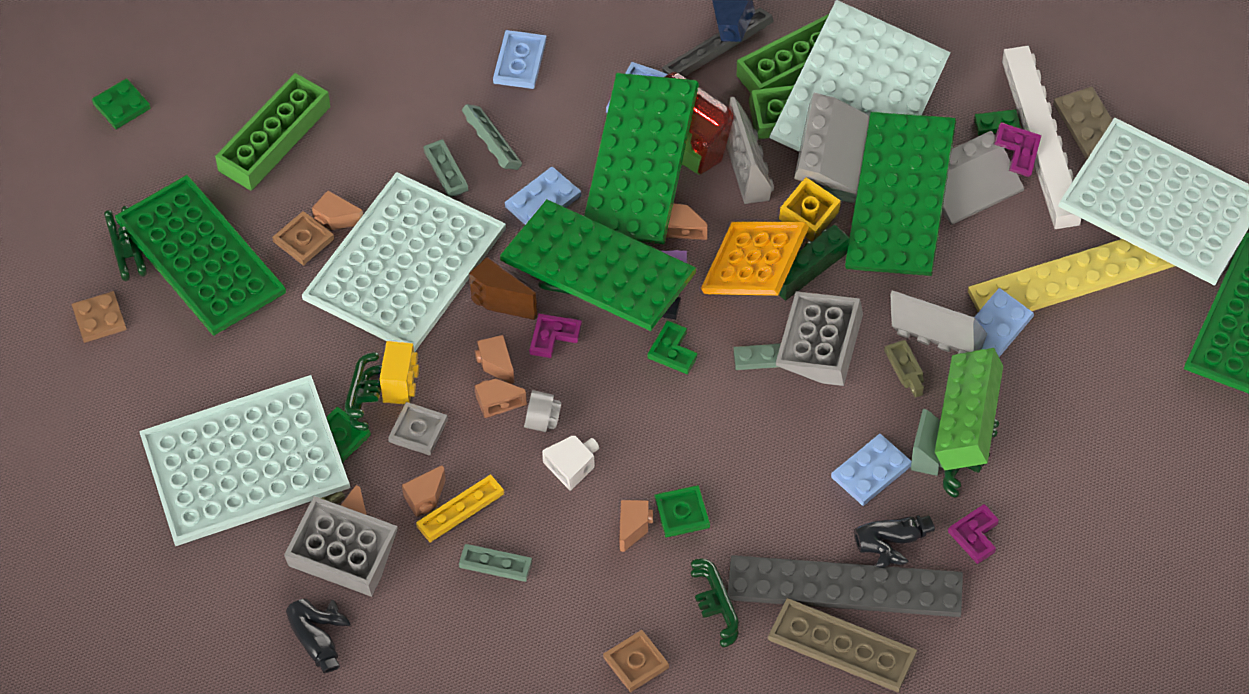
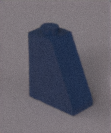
M712 0L721 41L741 42L755 13L753 0Z

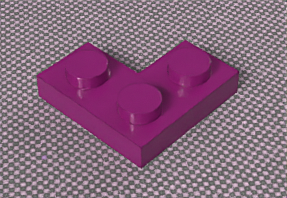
M1000 123L994 145L1014 151L1009 171L1030 177L1042 135Z
M538 314L529 349L530 355L552 358L556 340L578 343L582 320Z
M983 504L950 526L948 533L976 564H979L995 553L996 547L984 534L997 526L999 519Z

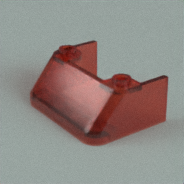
M671 72L665 76L666 78L686 79L677 72ZM698 87L689 132L692 134V149L702 156L697 172L701 175L722 162L733 123V114L728 107Z

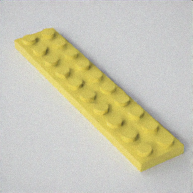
M1120 239L968 287V293L978 312L998 288H1001L1029 310L1034 311L1162 271L1175 265L1124 239Z

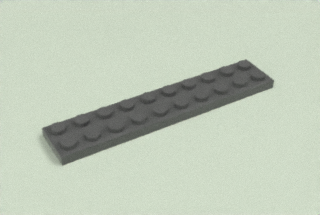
M731 555L728 596L732 601L784 604L788 598L803 605L813 607L961 617L963 572L900 567L878 568L873 565Z

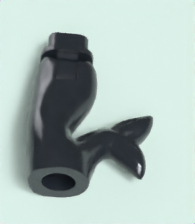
M916 515L915 518L910 516L900 519L879 520L856 527L854 529V538L860 553L880 554L876 567L882 568L887 567L891 563L903 565L909 562L900 552L893 550L883 540L900 544L911 543L925 537L926 533L935 531V527L930 516L921 518L919 515Z
M308 599L294 601L286 609L287 618L294 634L309 656L315 661V665L321 667L323 673L337 670L340 665L337 661L338 654L333 640L324 630L312 623L350 626L349 620L338 612V606L334 600L330 601L325 611L316 608Z

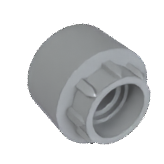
M532 390L524 428L546 432L547 428L555 429L562 402L553 399V394Z

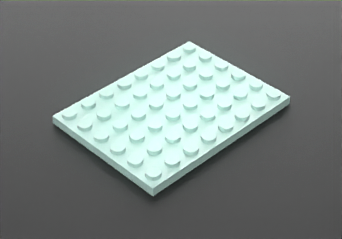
M836 0L769 138L800 151L808 107L813 93L835 97L869 116L871 112L922 115L951 52Z
M1117 118L1113 119L1059 203L1060 208L1213 285H1216L1240 242L1249 230L1248 183Z
M396 172L304 291L302 298L386 341L413 343L415 352L469 279V273L482 262L505 231L506 224Z
M311 375L139 431L175 546L310 502L314 496L322 498L350 488Z

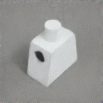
M570 436L542 451L543 463L571 491L594 468L593 453L599 449V445L593 438L582 443L576 436Z

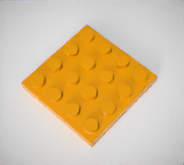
M731 222L702 284L701 290L704 294L779 295L808 231V225L806 222Z

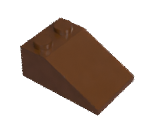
M488 257L469 273L471 299L476 305H481L490 311L532 320L537 318L536 293Z

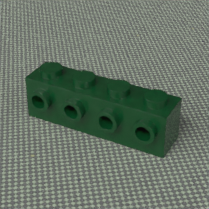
M833 225L831 228L823 230L815 240L806 243L803 249L797 253L779 296L786 301L845 256L848 251L850 237L836 225Z

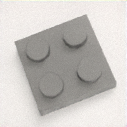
M406 402L388 437L389 442L431 456L448 421V416Z

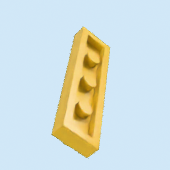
M490 474L416 522L417 528L429 542H432L503 496L504 489Z

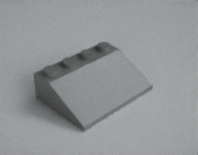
M813 93L808 107L794 179L803 181L807 177L817 185L857 194L870 116L835 97Z
M730 97L725 127V143L744 204L769 201L770 194L774 191L772 179L768 177L767 162H763L762 146H758L757 130L753 129L750 119L736 98Z
M992 131L952 149L942 214L951 225L1024 191V186L1017 173L1009 171L1011 161L1005 149L994 145L996 136Z
M892 290L890 294L892 327L897 331V335L904 338L913 336L922 344L929 345L931 342L938 345L937 348L943 351L950 352V350H954L958 354L982 349L987 333L974 317Z
M796 292L777 356L776 366L823 384L844 386L863 317L860 298Z
M314 496L284 555L289 567L372 597L382 577L398 526Z

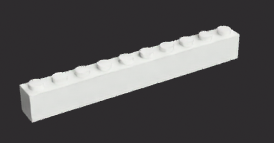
M1029 46L1004 49L1002 63L1023 130L1042 135L1034 165L1054 229L1079 226L1081 222L1080 217L1059 207L1060 200L1073 182V173L1071 169L1068 170L1066 152L1063 153L1061 136H1057L1056 133L1057 124L1056 120L1051 117V104L1046 102V89L1040 83L1041 74L1035 67L1034 53L1031 54Z

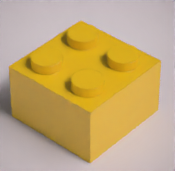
M805 177L780 207L779 220L782 222H806L809 228L805 237L813 241L819 237L820 233L826 229L839 213L841 200Z
M386 341L380 373L383 403H410L411 396H415L416 383H414V378L419 376V365L417 364L418 353L414 352L413 343Z

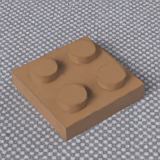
M302 211L272 238L276 245L304 266L334 240V234L306 212Z
M114 291L72 304L84 343L126 330Z
M640 630L603 654L605 661L629 692L634 691L669 669V663L643 630Z

